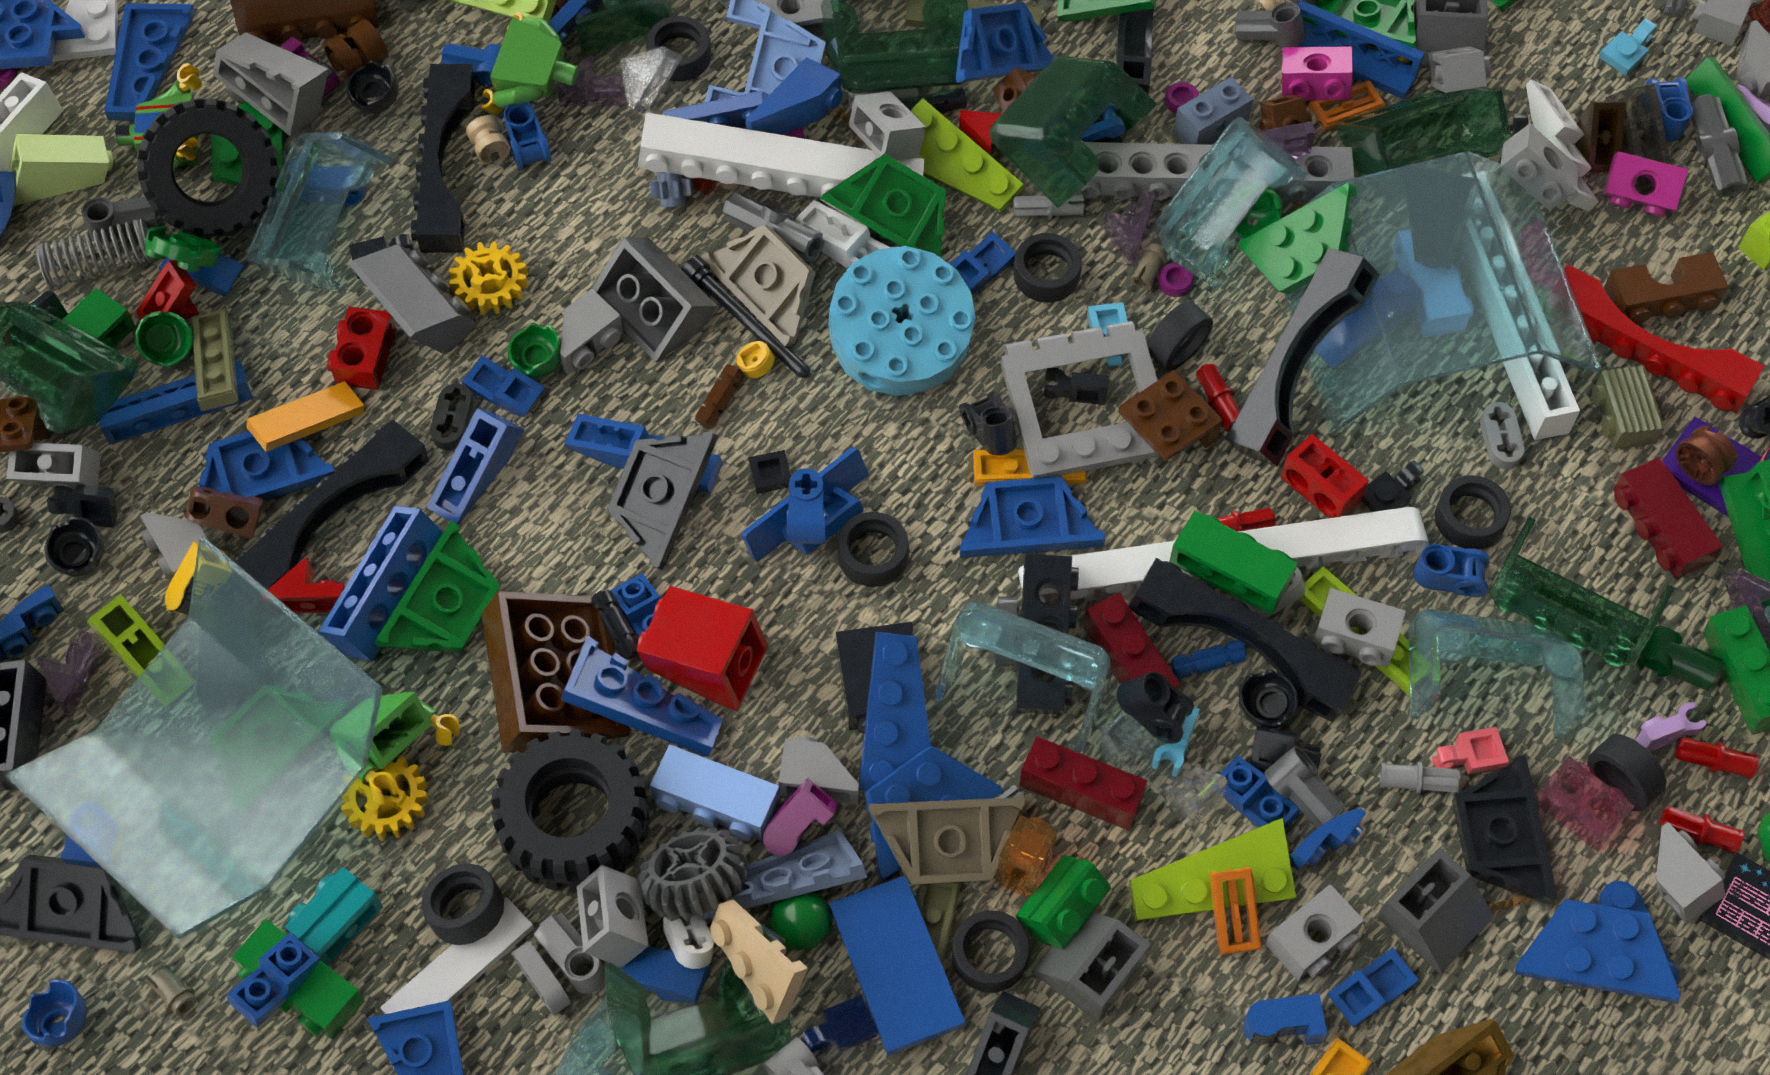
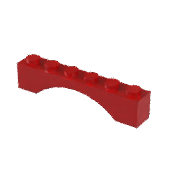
M1569 264L1565 266L1550 289L1541 308V312L1546 314L1553 323L1565 324L1579 331L1584 339L1591 342L1598 341L1608 346L1618 357L1624 359L1631 358L1644 365L1649 373L1656 376L1663 375L1675 381L1683 391L1698 393L1711 400V403L1716 408L1723 411L1730 410L1736 414L1738 413L1765 365L1732 348L1717 350L1691 348L1671 343L1652 335L1636 325L1617 308L1607 295L1600 280Z

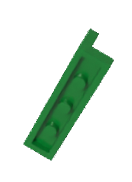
M1770 460L1758 462L1747 473L1724 476L1718 481L1750 586L1763 621L1770 620Z

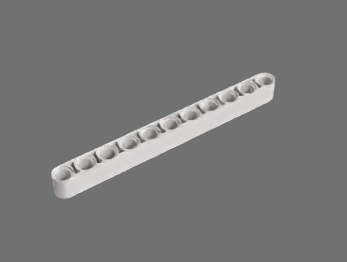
M1415 507L1238 531L1251 535L1258 543L1272 550L1283 551L1291 560L1298 563L1297 567L1306 566L1307 569L1330 566V562L1343 561L1344 564L1367 561L1366 557L1378 555L1380 559L1401 556L1403 552L1416 550V553H1421L1429 546L1420 511ZM1175 541L1072 555V567L1079 568L1078 590L1070 591V604H1072L1071 600L1083 598L1085 602L1109 598L1108 595L1119 592L1122 593V596L1135 595L1155 558L1169 562ZM1024 565L1018 570L1021 588H1023ZM1182 570L1183 573H1185L1186 575L1192 577L1193 579H1195V580H1201V579H1199V578L1193 576L1192 574H1190V573H1188V572ZM1045 588L1039 593L1040 600L1047 605H1055L1061 600L1060 594L1053 588Z

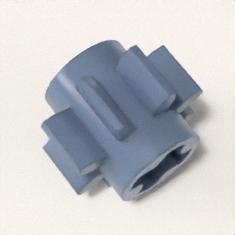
M657 172V180L649 182L651 199L660 198L661 207L687 204L686 196L694 193L692 178L684 177L680 174Z

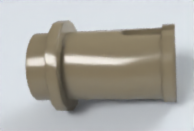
M1154 243L1141 250L1140 255L1142 258L1130 278L1131 284L1137 287H1141L1142 283L1145 282L1143 289L1147 291L1151 290L1160 268L1164 267L1168 261L1166 257L1167 251L1162 246Z
M159 964L147 974L148 977L145 978V983L165 1002L164 1007L168 1013L181 1016L193 1008L196 1003L194 989L191 986H184L167 964Z

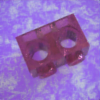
M1570 756L1545 783L1536 796L1538 807L1596 852L1600 851L1635 807L1620 790L1606 785L1595 776L1590 767L1584 763L1576 762ZM1561 785L1572 787L1577 795L1567 793ZM1594 810L1603 811L1609 820L1599 818Z

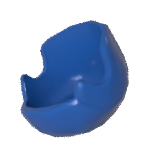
M50 980V986L47 991L31 995L29 1009L23 1015L22 1030L35 1045L41 1047L63 1045L72 1040L84 1027L87 1017V1006L83 997L70 981ZM54 1017H66L63 1022L49 1023Z

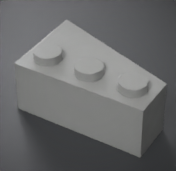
M246 32L216 50L213 76L291 136L319 117L328 68Z

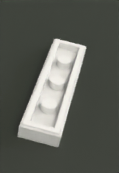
M505 897L504 913L498 925L487 936L470 944H452L380 1007L382 1012L388 1014L449 1000L452 1002L534 929L533 924Z

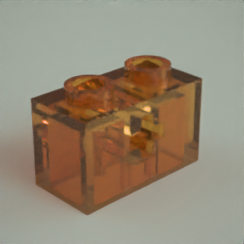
M1020 815L999 855L996 884L1029 899L1040 885L1053 859L1057 831L1052 830L1051 825L1040 818L1031 817L1029 819Z

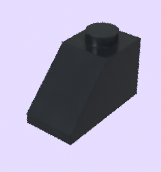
M1002 991L989 1013L966 1075H1013L1041 1008Z

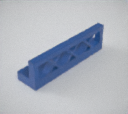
M1299 0L1297 5L1300 8L1302 17L1305 15L1312 18L1318 25L1303 21L1307 33L1306 39L1296 47H1352V78L1361 82L1370 80L1375 88L1405 99L1418 76L1425 52ZM1338 29L1345 32L1349 38L1337 35L1335 30ZM1369 42L1376 45L1380 51L1368 48L1365 43ZM1396 56H1402L1413 61L1412 66L1400 62Z
M241 361L235 362L238 392L237 403L201 412L197 402L196 375L97 406L100 414L97 418L109 445L253 399Z

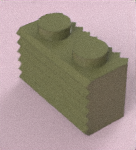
M1641 365L1624 369L1620 367L1618 369L1603 370L1596 384L1592 387V399L1595 406H1601L1602 409L1601 426L1604 436L1606 438L1610 437L1614 449L1657 444L1664 431V426L1645 367Z

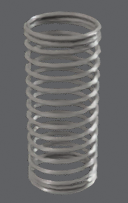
M143 218L133 220L134 229L145 258L149 263L155 262L156 258L144 253L146 248L145 240L148 233L145 220ZM125 222L132 250L139 263L144 265L145 259L143 257L141 260L138 254L128 222ZM117 224V230L129 260L126 264L119 251L114 229L112 226H109L110 236L121 262L118 266L113 258L104 228H101L102 238L113 264L110 268L104 258L98 233L96 230H93L95 244L105 266L103 270H101L96 260L90 235L88 232H85L87 246L97 268L95 272H93L88 262L82 237L80 234H77L78 245L88 269L87 274H85L80 264L74 239L72 236H69V244L80 271L79 276L76 275L72 267L66 241L64 238H61L62 250L72 273L71 278L68 277L64 269L58 243L56 240H53L54 252L64 275L62 281L56 271L49 243H37V260L46 285L49 288H55L58 282L64 285L66 280L72 283L74 278L80 281L82 276L88 279L90 274L96 277L98 272L104 275L106 270L112 273L114 268L120 271L122 266L126 269L129 268L130 264L136 267L138 262L136 259L133 262L121 225ZM50 270L54 273L56 277L54 281L50 276Z

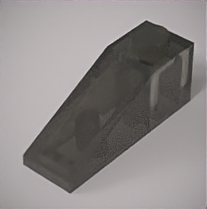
M1655 84L1622 90L1605 97L1606 101L1626 102L1622 152L1672 165ZM1638 177L1636 179L1642 193L1652 191V183L1648 178Z

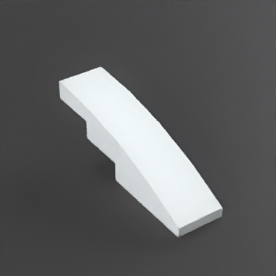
M1530 80L1526 84L1534 127L1579 167L1577 191L1569 196L1567 201L1571 205L1590 211L1599 202L1582 179L1591 169V166L1575 146V143L1584 133L1551 88Z
M815 200L795 219L823 233L824 246L822 252L847 269L853 262L877 249L891 248L871 238L868 227Z

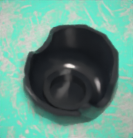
M369 61L366 66L356 69L348 77L346 92L355 108L362 112L375 114L386 111L397 100L399 84L394 71L387 63L381 65L375 61ZM380 97L379 99L374 100V101H370V100L366 99V98Z
M70 516L66 522L53 526L44 545L47 562L57 573L72 577L82 576L94 570L99 565L105 552L101 532L91 520L78 516ZM86 549L85 557L81 561L73 563L83 550Z
M1267 670L1257 674L1250 673L1239 688V707L1246 720L1255 727L1258 725L1276 729L1290 723L1295 717L1299 708V693L1290 678L1274 670ZM1261 704L1263 705V707L1265 708V710H1266L1268 713H1266V712H1264V711L1262 710Z

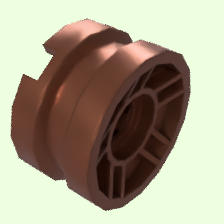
M1701 426L1694 430L1689 438L1683 440L1677 446L1675 454L1679 466L1686 475L1702 485L1710 486L1719 481L1724 473L1729 472L1738 461L1737 452L1734 445L1722 432L1718 431L1715 434L1710 431L1711 426Z

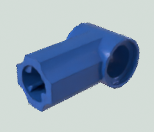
M453 43L445 44L442 50L441 64H472L476 82L484 87L485 84L493 85L490 76L501 45L490 44L484 50Z

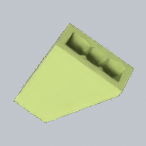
M16 134L8 170L9 172H14L15 175L13 206L103 184L107 171H112L113 168L112 152L106 150L104 137Z

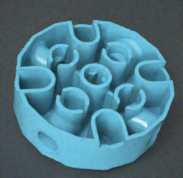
M901 246L877 249L852 263L836 283L829 309L828 329L832 349L848 376L868 390L901 396L927 391L952 377L966 359L976 317L971 291L956 268L932 252Z

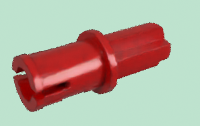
M1204 364L1196 371V377L1208 396L1207 404L1210 407H1214L1218 416L1222 419L1226 432H1230L1232 424L1241 412L1233 398L1235 392L1232 388L1226 386L1214 364Z
M1271 508L1239 514L1235 510L1231 511L1229 516L1217 518L1223 525L1237 532L1276 526L1275 515Z
M1684 737L1678 740L1676 744L1675 757L1678 760L1710 767V772L1717 773L1720 770L1752 779L1758 768L1759 758L1757 754L1727 748L1722 742H1717L1713 745Z
M1666 806L1660 816L1659 823L1662 826L1669 822L1677 832L1684 830L1691 838H1694V842L1698 845L1705 843L1732 854H1736L1742 845L1744 838L1743 830L1711 820L1708 814H1703L1700 817L1672 806Z

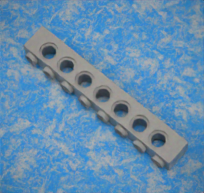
M1072 142L1070 157L1071 195L1082 193L1083 198L1092 199L1098 195H1110L1118 199H1129L1133 196H1150L1154 200H1163L1168 197H1185L1187 200L1197 201L1203 197L1220 198L1223 201H1231L1232 196L1242 186L1257 183L1270 186L1277 192L1280 199H1290L1292 202L1299 203L1302 200L1318 199L1347 182L1353 185L1355 182L1352 147Z

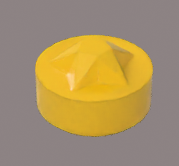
M755 341L747 344L740 350L736 363L746 377L759 378L772 368L775 357L767 344Z

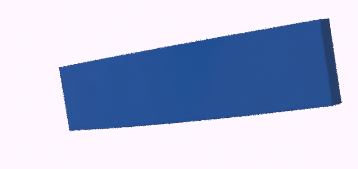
M577 414L565 441V446L599 462L624 469L636 440L649 438L659 440L665 437L648 434L646 427L642 425ZM711 454L698 486L699 491L711 494L723 464L720 455Z

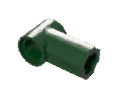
M1664 626L1651 627L1636 664L1638 668L1642 670L1644 667L1658 672L1657 676L1659 677L1671 675L1709 691L1719 673L1722 659L1683 643L1681 635Z

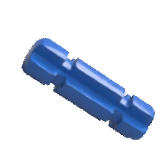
M1240 640L1230 641L1226 643V647L1219 644L1191 652L1192 656L1190 657L1187 654L1176 656L1172 659L1171 667L1175 677L1183 679L1192 676L1191 672L1196 671L1197 674L1226 667L1227 662H1230L1231 665L1244 662L1247 656L1246 648Z

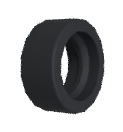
M688 16L664 18L654 24L647 34V59L651 69L659 77L669 81H687L705 72L710 64V36L707 28L698 20ZM674 38H688L695 41L699 46L697 52L682 59H671L659 52V47L663 43Z
M1040 233L1030 236L1020 244L1015 253L1014 281L1018 289L1025 296L1035 301L1053 303L1066 299L1076 290L1080 282L1082 256L1074 243L1056 233ZM1041 254L1054 255L1067 263L1068 273L1063 278L1054 281L1041 280L1027 271V263L1031 258Z
M1185 301L1179 304L1160 321L1147 342L1151 358L1166 371L1178 369L1207 340L1213 327L1212 318L1193 301Z
M1465 475L1452 480L1443 489L1435 509V522L1442 536L1452 544L1464 549H1482L1493 545L1502 536L1511 515L1510 500L1505 491L1493 480L1482 476ZM1461 496H1474L1482 499L1492 508L1495 517L1494 521L1485 528H1471L1463 525L1451 512L1452 502Z
M876 511L854 516L841 528L837 539L839 566L845 576L856 584L876 587L893 582L904 572L909 559L908 534L902 524L891 515ZM877 532L885 534L895 544L894 557L882 565L869 566L861 564L851 555L853 540L864 533Z
M1612 734L1588 755L1587 766L1593 780L1620 806L1630 811L1640 812L1666 790L1667 780L1662 767L1644 746L1632 738L1621 734Z
M465 863L453 865L439 872L428 883L422 895L421 910L425 920L436 936L445 943L464 945L474 943L487 936L498 925L504 913V897L490 872L480 865ZM470 889L484 891L480 904L471 913L457 919L449 920L442 918L445 906L455 895Z
M984 910L970 915L959 925L953 938L952 962L957 975L967 986L980 992L997 993L1011 988L1023 977L1030 957V941L1025 928L1013 916L1002 911ZM986 929L998 930L1005 933L1012 940L1015 948V958L1010 967L997 974H988L975 969L970 964L967 957V945L977 932Z

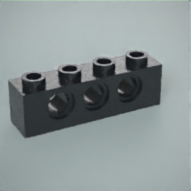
M1025 554L1016 712L1063 715L1064 706L1072 705L1073 683L1066 682V667H1074L1075 644H1068V629L1076 628L1077 606L1070 605V591L1078 590L1079 568L1072 567V556ZM1045 588H1053L1060 594L1061 600L1055 605H1046L1040 600L1039 593ZM1043 626H1051L1057 631L1059 638L1052 644H1045L1037 636L1038 629ZM1041 664L1051 665L1056 671V679L1049 683L1041 682L1035 675L1036 667Z

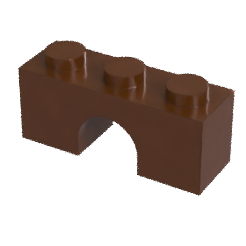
M1709 252L1679 258L1670 275L1674 283L1672 285L1662 284L1654 280L1646 264L1611 270L1604 289L1623 314L1635 324H1641L1654 316L1664 315L1666 318H1674L1681 315L1684 311L1698 309L1700 312L1710 311L1720 304L1728 289V284L1714 253Z

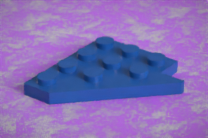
M0 0V69L51 66L57 40L81 39L86 36L81 24L50 0Z

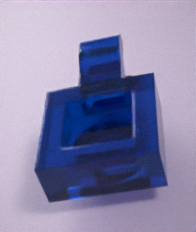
M859 995L823 1010V1018L826 1023L801 1032L803 1037L801 1040L812 1053L827 1047L832 1042H835L840 1053L877 1037L878 1030L862 996Z

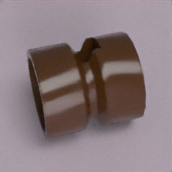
M366 19L349 27L346 36L338 34L323 43L324 52L332 67L337 72L346 71V74L341 76L346 82L356 69L367 65L369 61L380 63L388 58L389 55L380 34Z

